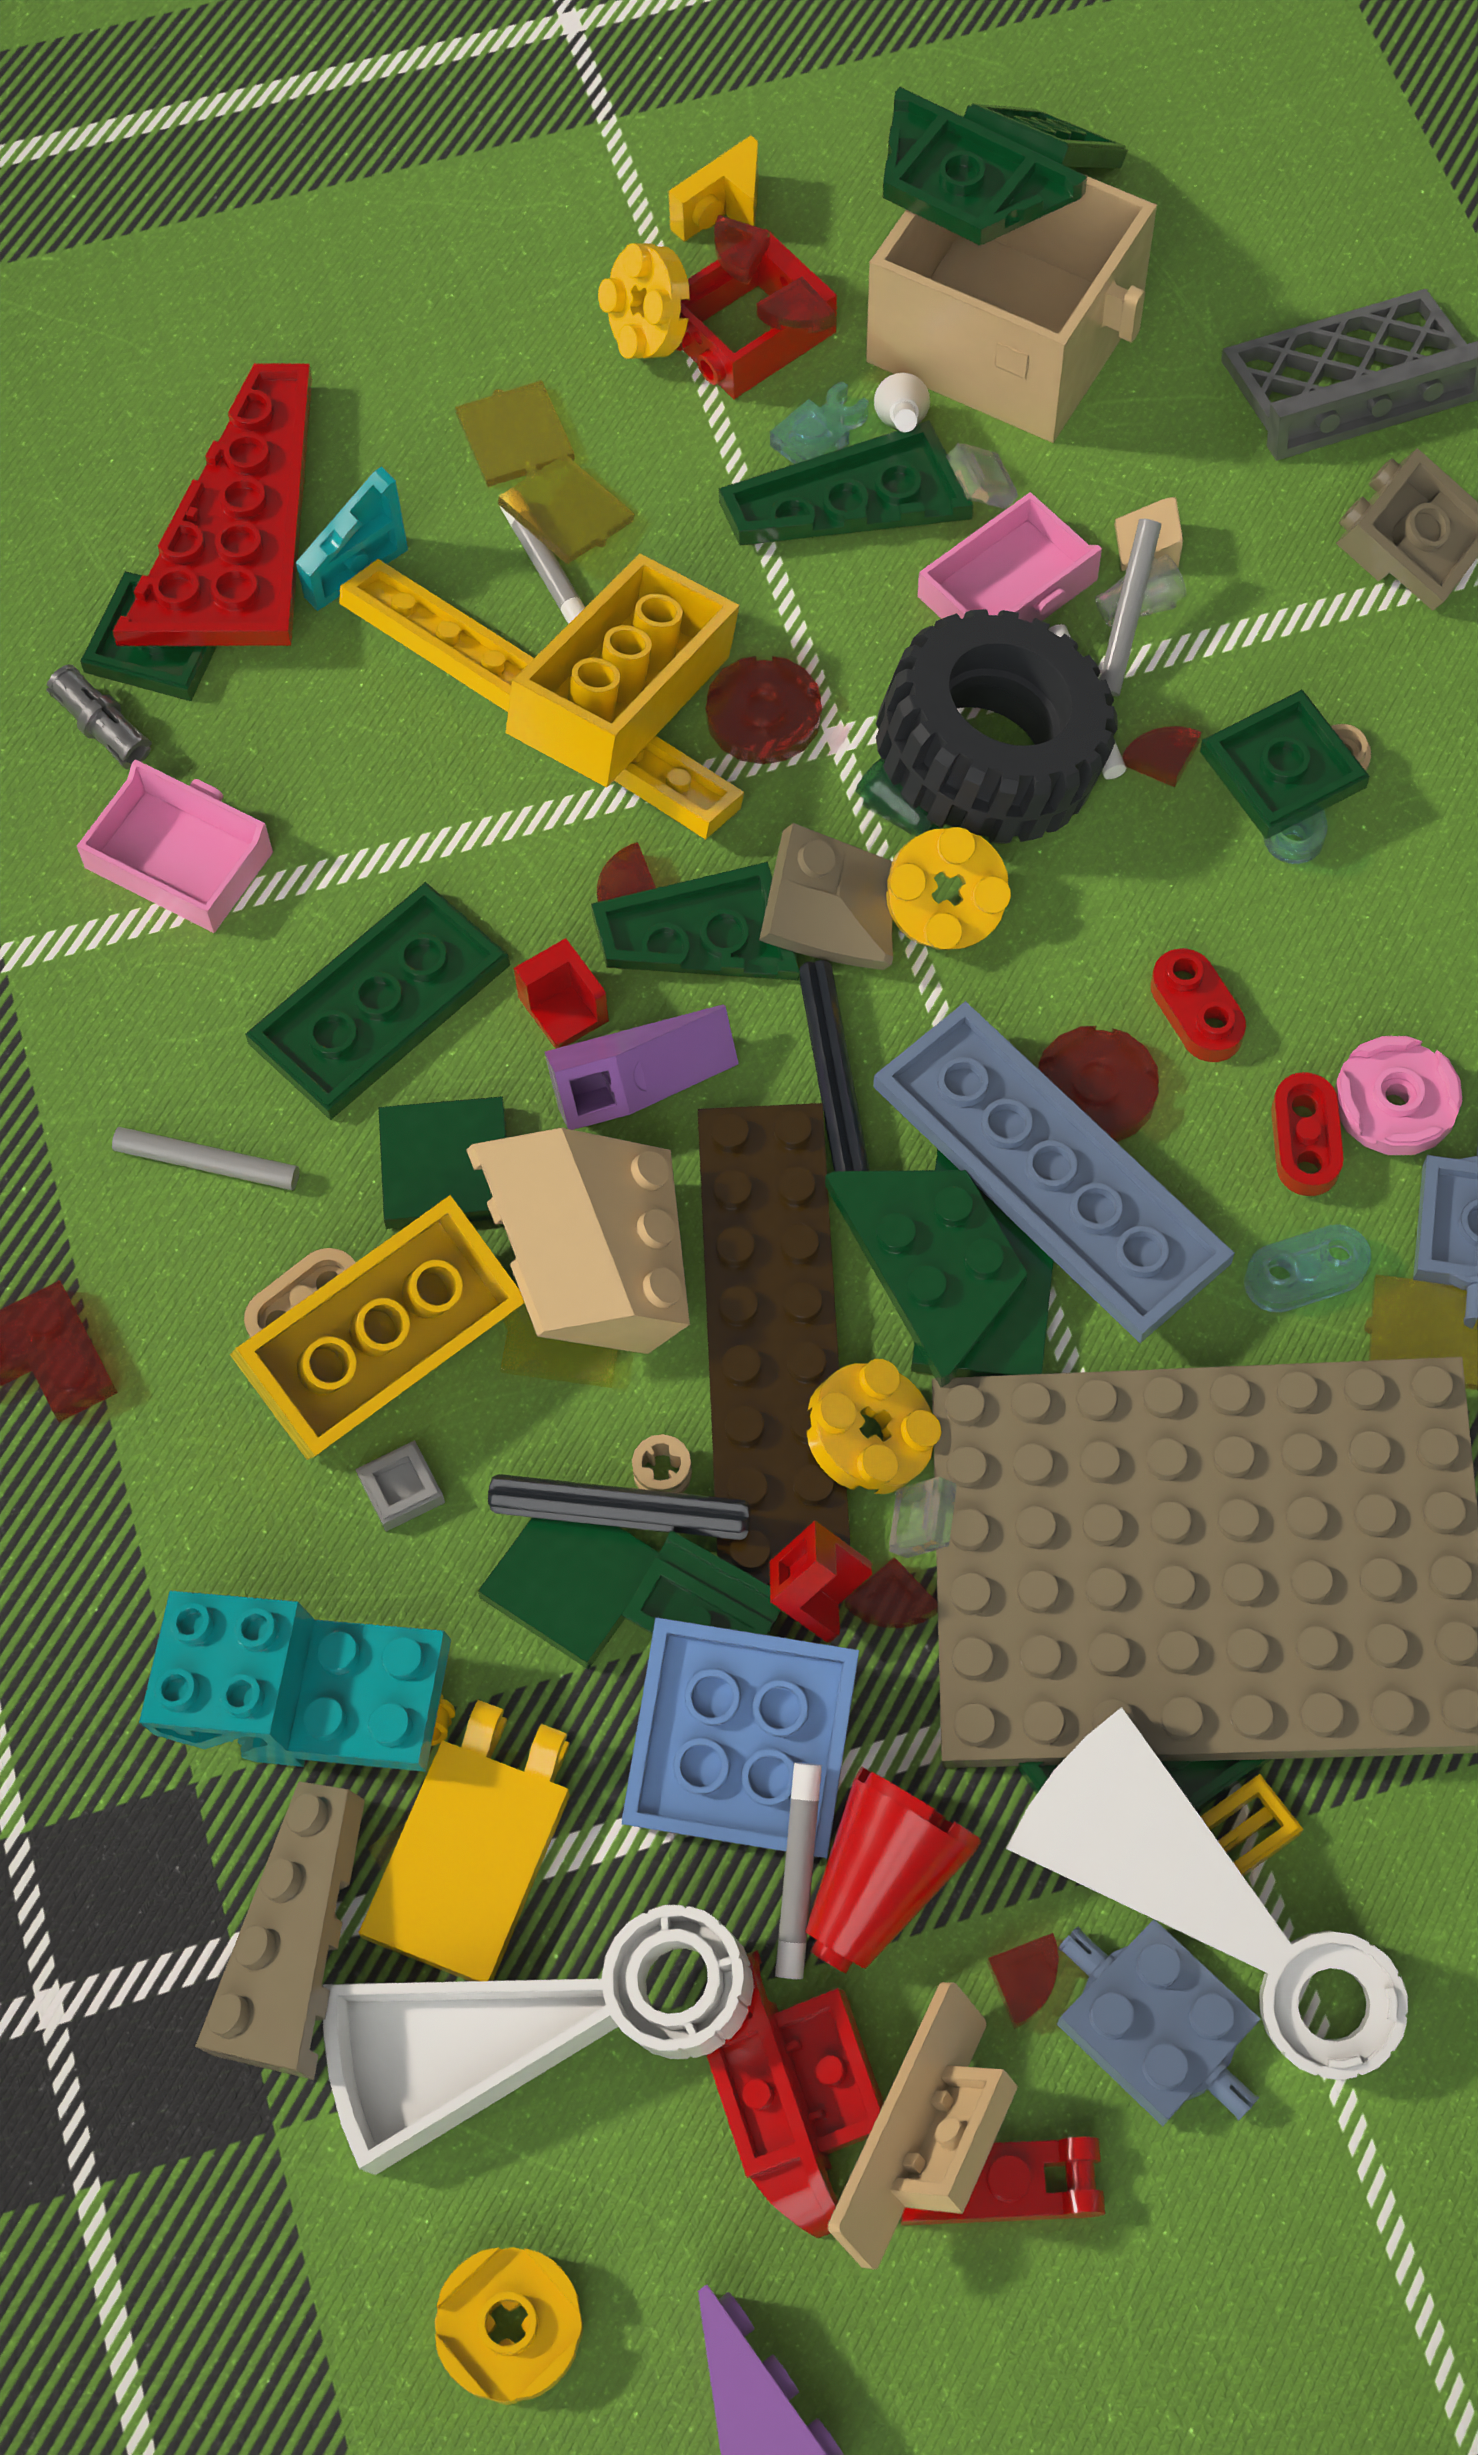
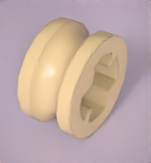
M664 1434L654 1435L643 1440L634 1451L632 1467L634 1481L638 1489L683 1493L689 1486L692 1476L690 1453L684 1443L677 1438ZM656 1456H669L671 1466L680 1468L679 1471L675 1473L669 1470L668 1480L660 1481L654 1479L653 1469L645 1468V1465L650 1463L655 1466Z

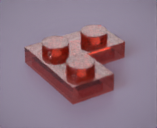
M60 1280L0 1309V1387L33 1371L58 1422L118 1393Z

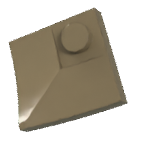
M792 823L782 832L759 940L823 960L864 968L886 969L892 965L893 918L888 910L886 891L888 890L887 879L893 861Z

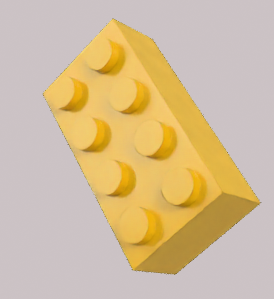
M639 553L512 680L506 734L607 788L729 658L740 605Z
M449 1195L242 1343L230 1356L304 1457L309 1460L524 1304V1300L519 1288L452 1196Z

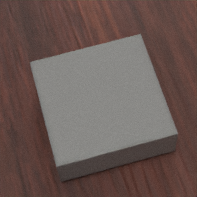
M415 1441L355 1469L385 1532L445 1503L443 1494Z

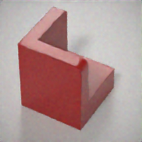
M566 938L514 967L518 998L554 1048L568 1046L609 1022L605 990Z
M814 1521L770 1561V1602L825 1642L831 1643L840 1635L839 1604L872 1575V1563L817 1521Z

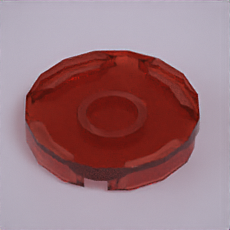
M757 656L741 658L723 668L709 686L705 707L709 734L723 751L740 761L763 765L786 761L804 751L818 734L822 718L821 695L818 684L805 668L787 658L772 656V661H757Z
M1096 1026L1078 1027L1059 1035L1043 1051L1038 1064V1069L1116 1142L1135 1135L1151 1118L1159 1094L1158 1067L1148 1049L1127 1032L1112 1028V1032L1096 1030Z

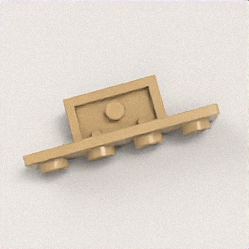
M941 1982L828 2224L829 2232L862 2268L877 2269L905 2207L963 2214L1018 2088L1004 2069L968 2067L986 2028V2020L958 1985L953 1982Z

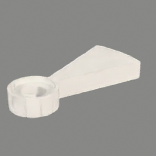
M1122 1707L1089 1733L1053 1771L1028 1806L1006 1849L1264 1971L1259 1997L1260 2015L1266 2033L1276 2048L1281 2051V2054L1299 2069L1313 2075L1318 2074L1320 2077L1335 2080L1357 2077L1358 2073L1364 2075L1379 2068L1391 2056L1390 2052L1395 2051L1405 2032L1407 2023L1405 2015L1408 2013V1999L1402 1978L1397 1976L1398 1970L1390 1958L1376 1946L1370 1945L1368 1941L1348 1933L1333 1931L1309 1933L1290 1942ZM1329 1968L1341 1969L1353 1975L1362 1986L1366 1998V2012L1360 2026L1349 2036L1336 2040L1320 2038L1311 2033L1302 2022L1298 2009L1299 1993L1305 1981L1316 1972Z
M664 1905L651 1909L647 1914L642 1913L632 1919L616 1935L605 1956L602 1979L323 1985V1987L330 1990L326 2017L323 2020L329 2080L342 2128L359 2169L377 2175L617 2027L649 2052L669 2059H688L690 2056L696 2058L712 2053L725 2044V2039L730 2040L741 2028L749 2011L747 2006L751 2004L754 1985L752 1970L749 1968L750 1962L743 1946L724 1925L707 1912L689 1906L685 1908L682 1905ZM686 1948L700 1953L707 1966L708 1976L703 1996L693 2007L682 2013L666 2014L655 2010L648 1999L646 1991V1979L654 1962L661 1955L674 1949Z

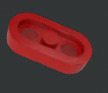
M1179 948L1163 954L1157 960L1153 969L1151 993L1185 1048L1194 1057L1207 1062H1221L1234 1056L1241 1047L1246 1030V1020L1242 1010L1212 964L1204 955L1191 949ZM1177 971L1188 972L1193 975V978L1183 980L1174 973ZM1215 1018L1222 1021L1225 1026L1213 1028L1205 1021Z
M1308 1072L1295 1073L1286 1077L1278 1085L1271 1107L1276 1169L1281 1182L1292 1192L1303 1196H1317L1326 1193L1336 1184L1343 1166L1344 1156L1338 1098L1333 1086L1323 1077ZM1297 1106L1306 1107L1313 1115L1301 1117L1293 1111V1108ZM1302 1162L1312 1163L1316 1166L1318 1172L1313 1174L1303 1172L1298 1167V1164Z

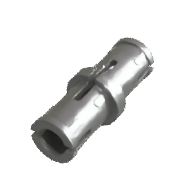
M74 665L62 666L54 672L47 682L49 688L46 690L77 720V728L87 738H95L119 761L123 768L130 769L135 759L143 762L151 751L149 746L152 745V742L120 713V704L110 695H102Z

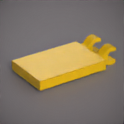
M480 1700L477 1701L471 1713L461 1747L443 1740L441 1741L358 1934L364 1940L465 1980L493 1981L570 1797L568 1788L554 1783L570 1743L565 1741L567 1733L541 1724L532 1743L524 1771L492 1760V1754L502 1736L507 1718L502 1717L503 1709Z

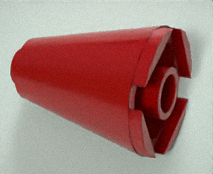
M861 1767L854 1778L805 1930L807 1934L816 1939L810 1952L847 1974L852 1963L866 1969L976 1852L982 1840L955 1821L953 1823L949 1822L943 1815L936 1812L934 1808L874 1772Z

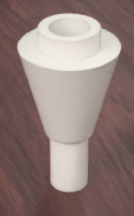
M896 373L884 379L878 386L874 397L875 411L880 420L887 426L902 432L913 430L916 424H919L924 419L930 406V395L926 385L921 379L909 373Z

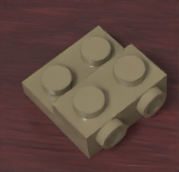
M1416 448L1399 464L1393 458L1389 459L1374 475L1368 485L1376 491L1369 501L1361 496L1342 516L1338 523L1346 531L1336 544L1377 581L1391 573L1433 611L1447 599L1478 557V502L1423 452Z

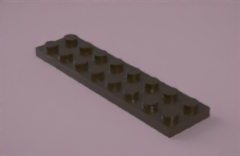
M822 1103L698 1109L715 1497L747 1501L751 1511L750 1527L746 1538L739 1540L717 1537V1557L770 1586V1561L814 1521H817L850 1546L847 1487L834 1481L820 1467L810 1450L807 1438V1430L812 1427L810 1419L812 1408L808 1410L810 1398L825 1380L839 1370L828 1190L825 1187L827 1167Z

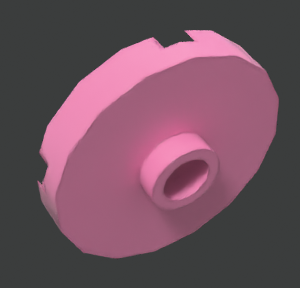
M1381 1036L1360 1044L1343 1064L1334 1087L1338 1098L1340 1121L1346 1132L1363 1146L1386 1155H1415L1437 1146L1451 1132L1463 1101L1461 1080L1446 1056L1438 1050L1433 1053L1430 1049L1421 1046L1422 1041L1409 1036ZM1397 1095L1406 1104L1402 1106L1392 1104L1386 1097Z

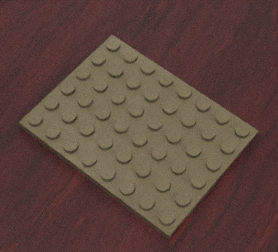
M1462 1357L953 1378L949 1384L943 1387L939 1386L935 1378L932 1379L933 1414L937 1417L941 1426L940 1439L934 1445L941 1757L943 1768L1018 1766L1019 1763L1044 1762V1765H1060L1089 1733L1121 1707L1160 1761L1478 1753V1507Z

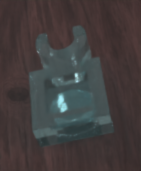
M844 382L837 383L829 389L826 403L821 408L808 399L770 431V446L793 464L845 448L849 445V431L860 427L867 420L869 401L866 398H862L854 406H843L847 401L848 385Z

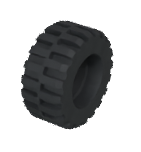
M987 609L965 612L963 619L956 613L937 620L934 626L922 629L913 637L910 647L905 648L878 712L876 721L879 729L876 735L877 750L881 759H886L883 768L893 786L900 784L903 787L901 792L903 799L913 809H916L918 806L928 813L927 820L942 828L944 823L951 827H961L970 833L989 837V843H1011L1014 836H1018L1020 842L1030 841L1043 837L1045 831L1047 833L1055 832L1068 824L1072 815L1078 814L1085 804L1115 744L1114 735L1118 729L1117 712L1115 707L1112 706L1114 698L1107 681H1099L1098 677L1101 672L1090 655L1083 657L1077 651L1078 643L1065 633L1062 637H1059L1048 630L1050 624L1034 618L1032 623L1018 619L1019 613L1002 610L998 615H989ZM980 708L998 713L1021 727L1035 745H1012L994 740L971 726L957 709Z

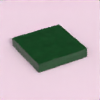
M125 571L80 660L84 673L192 701L217 646H116L113 629L120 616H127L136 599L134 590L142 576Z
M1303 690L1202 740L1200 753L1265 839L1367 788L1370 778L1369 774Z
M503 1096L378 1107L383 1215L386 1229L406 1227L449 1195L452 1196L470 1222L493 1220L486 1203L493 1197L482 1169L474 1170L466 1149L472 1144L507 1138Z
M532 1517L479 1588L478 1594L480 1599L589 1670L624 1621L622 1614L659 1552L617 1526Z

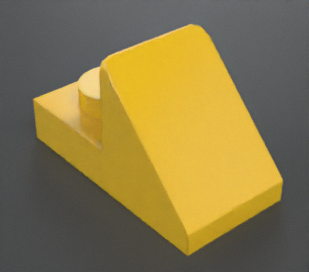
M750 135L669 190L670 230L685 242L701 230L709 229L723 215H727L751 237L755 236L758 194V141Z

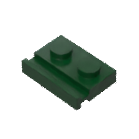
M670 1531L665 1544L658 1556L653 1560L622 1616L652 1635L655 1618L769 1635L782 1610L770 1602V1586L677 1533Z

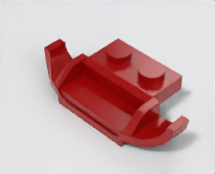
M758 1950L746 1954L750 1962L749 1968L752 1970L754 1989L751 2004L747 2006L749 2011L741 2028L730 2040L725 2039L724 2045L706 2056L746 2178H750L769 2203L785 2217L810 2235L821 2238L831 2234L828 2224L838 2204V2199L826 2172L832 2169L828 2154L868 2139L884 2101L845 1991L836 1988L778 2011L776 2003L768 2001L760 1975V1964L762 1961Z

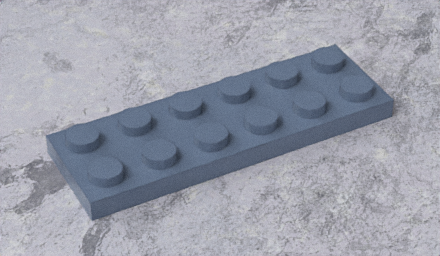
M966 1001L874 1075L873 1087L959 1170H966L973 1183L1139 1343L1143 1342L1232 1264L1235 1253Z

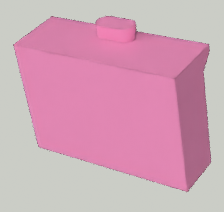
M1029 492L921 570L918 581V598L941 619L956 613L963 619L967 611L987 609L989 615H998L1000 611L1006 610L1019 613L1018 619L1031 623L1034 618L1043 621L1098 580L1102 548L1099 545H1089L1038 498Z
M136 759L131 765L125 783L77 845L86 869L212 933L216 932L273 853L266 824L221 802L224 796L215 787L198 779H194L189 786Z

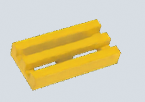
M1261 1774L1200 1816L1211 1831L1256 1797L1265 1805L1257 1813L1218 1840L1226 1853L1237 1847L1272 1820L1276 1819L1279 1823L1280 1829L1233 1862L1243 1877L1300 1836L1304 1830Z

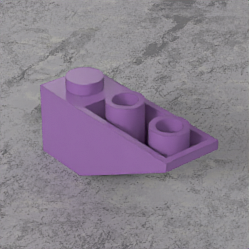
M724 1004L544 1052L558 1109L567 1128L571 1130L630 1115L738 1065L727 1010Z
M707 2284L698 2291L721 2455H844L818 2418L806 2426L789 2400L797 2395L799 2391L777 2358L772 2354L765 2361L761 2362L744 2338L755 2328L731 2293L728 2291L721 2298L717 2299Z

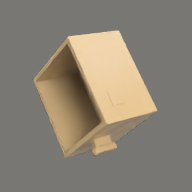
M1087 176L1086 192L1081 199L981 246L906 210L869 262L866 362L893 374H912L921 379L927 389L1054 443L1121 338L1132 343L1139 332L1157 205Z

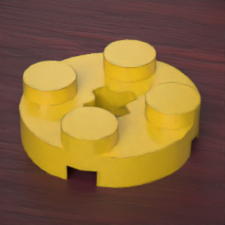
M652 243L629 244L617 257L612 267L610 278H606L601 282L598 291L599 305L605 313H608L611 330L618 343L619 351L626 359L662 358L671 355L678 348L685 335L688 318L679 319L681 300L690 299L689 284L683 264L677 254L666 246H656Z
M961 827L933 829L911 839L894 857L887 879V907L896 926L913 942L937 950L963 949L986 938L1001 921L1004 910L1011 898L1008 873L998 852L984 838L970 833ZM940 872L947 878L957 875L963 884L958 890L961 900L955 906L949 900L937 903L932 896V893L938 888L934 878Z
M873 1359L867 1364L854 1363L840 1368L825 1380L810 1398L808 1410L812 1408L810 1415L812 1427L807 1430L810 1450L827 1475L840 1485L852 1490L861 1486L869 1490H878L874 1494H888L901 1489L918 1476L928 1465L933 1447L941 1436L940 1422L932 1414L922 1393L908 1378L899 1373L896 1366L884 1359ZM862 1415H867L879 1423L882 1429L883 1441L877 1435L867 1438L862 1434L860 1428L865 1423Z
M514 2247L483 2250L461 2263L451 2273L441 2289L437 2303L438 2311L435 2318L436 2349L442 2364L450 2376L474 2396L504 2405L534 2399L554 2387L573 2364L584 2330L579 2298L565 2272L553 2260L540 2252ZM500 2305L509 2312L522 2306L528 2313V2316L521 2324L526 2335L516 2344L508 2338L496 2344L489 2336L496 2327L491 2313Z

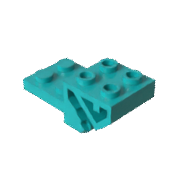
M169 1591L139 1723L153 1735L204 1750L238 1739L237 1743L241 1745L242 1758L258 1763L304 1767L305 1760L426 1772L451 1638L442 1630L315 1620L298 1601Z

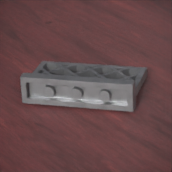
M1427 289L1230 346L1222 351L1223 365L1268 431L1267 448L1276 461L1478 400V341L1466 344ZM1420 312L1426 323L1424 327L1397 321V318ZM1358 329L1377 333L1373 342L1346 336L1348 332ZM1387 336L1415 343L1410 352L1383 345ZM1308 344L1326 348L1322 357L1295 350ZM1425 346L1445 350L1429 356L1421 355ZM1337 351L1364 358L1359 367L1332 360ZM1259 359L1275 364L1271 372L1268 373L1249 368L1245 363ZM1374 361L1394 365L1379 371L1370 370ZM1285 367L1312 373L1308 382L1281 376ZM1323 376L1342 381L1326 387L1319 386ZM1272 391L1292 396L1272 403L1268 399Z

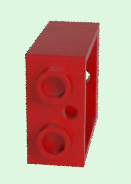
M764 229L688 278L690 299L681 300L679 319L688 318L685 335L676 350H683L698 365L700 372L710 384H718L734 400L836 333L837 294L770 231ZM759 286L790 317L733 353L702 322Z

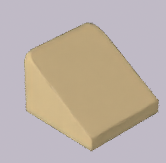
M1176 497L1162 499L1115 519L1121 571L1127 570L1139 519H1150L1162 524L1151 569L1179 567L1183 538Z

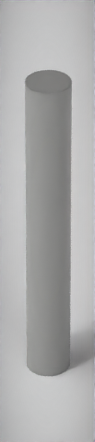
M1139 519L1099 679V681H1107L1112 696H1120L1162 526L1161 523L1150 519Z
M118 1127L112 1140V1149L116 1152L292 1191L295 1189L299 1178V1166L133 1129Z

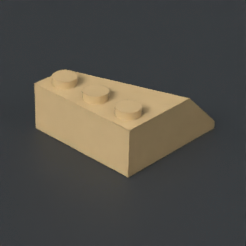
M566 1128L476 1143L466 1149L474 1170L482 1169L493 1196L486 1203L494 1224H503L516 1256L510 1263V1266L538 1337L649 1354L690 1325L671 1150Z

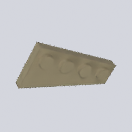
M298 1782L195 2047L212 2056L314 2080L318 2054L311 2051L310 2046L315 2021L325 2020L330 1990L322 1986L327 1953L328 1950L338 1949L343 1923L337 1919L335 1914L339 1890L350 1884L365 1802L363 1798L349 1789Z

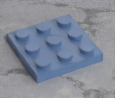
M655 1618L621 1824L786 1851L794 1763L822 1765L814 1856L828 1858L859 1650Z

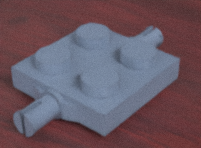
M1478 1151L1477 1156L1463 1159L1427 1155L1422 1166L1413 1280L1452 1285L1461 1290H1466L1464 1325L1472 1329L1478 1319Z
M1155 1919L1128 1946L1114 1951L1109 1956L1085 1935L1079 1926L1072 1931L1070 1936L1066 1937L1058 1949L1063 1951L1089 1978L1082 1995L1065 2011L1058 2020L1057 2025L1162 2127L1186 2101L1203 2094L1206 2090L1212 2093L1239 2121L1257 2102L1259 2097L1255 2096L1227 2067L1232 2060L1236 2046L1256 2026L1260 2018Z

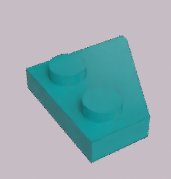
M382 466L372 473L296 561L304 598L317 611L340 597V586L375 560L379 559L388 564L408 550L396 480Z

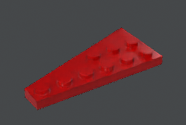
M310 363L253 364L228 411L229 422L219 441L213 440L205 455L207 464L198 480H192L158 544L159 555L148 576H141L134 590L136 599L126 617L120 616L113 629L116 646H291L297 578L296 561L298 560L312 388Z

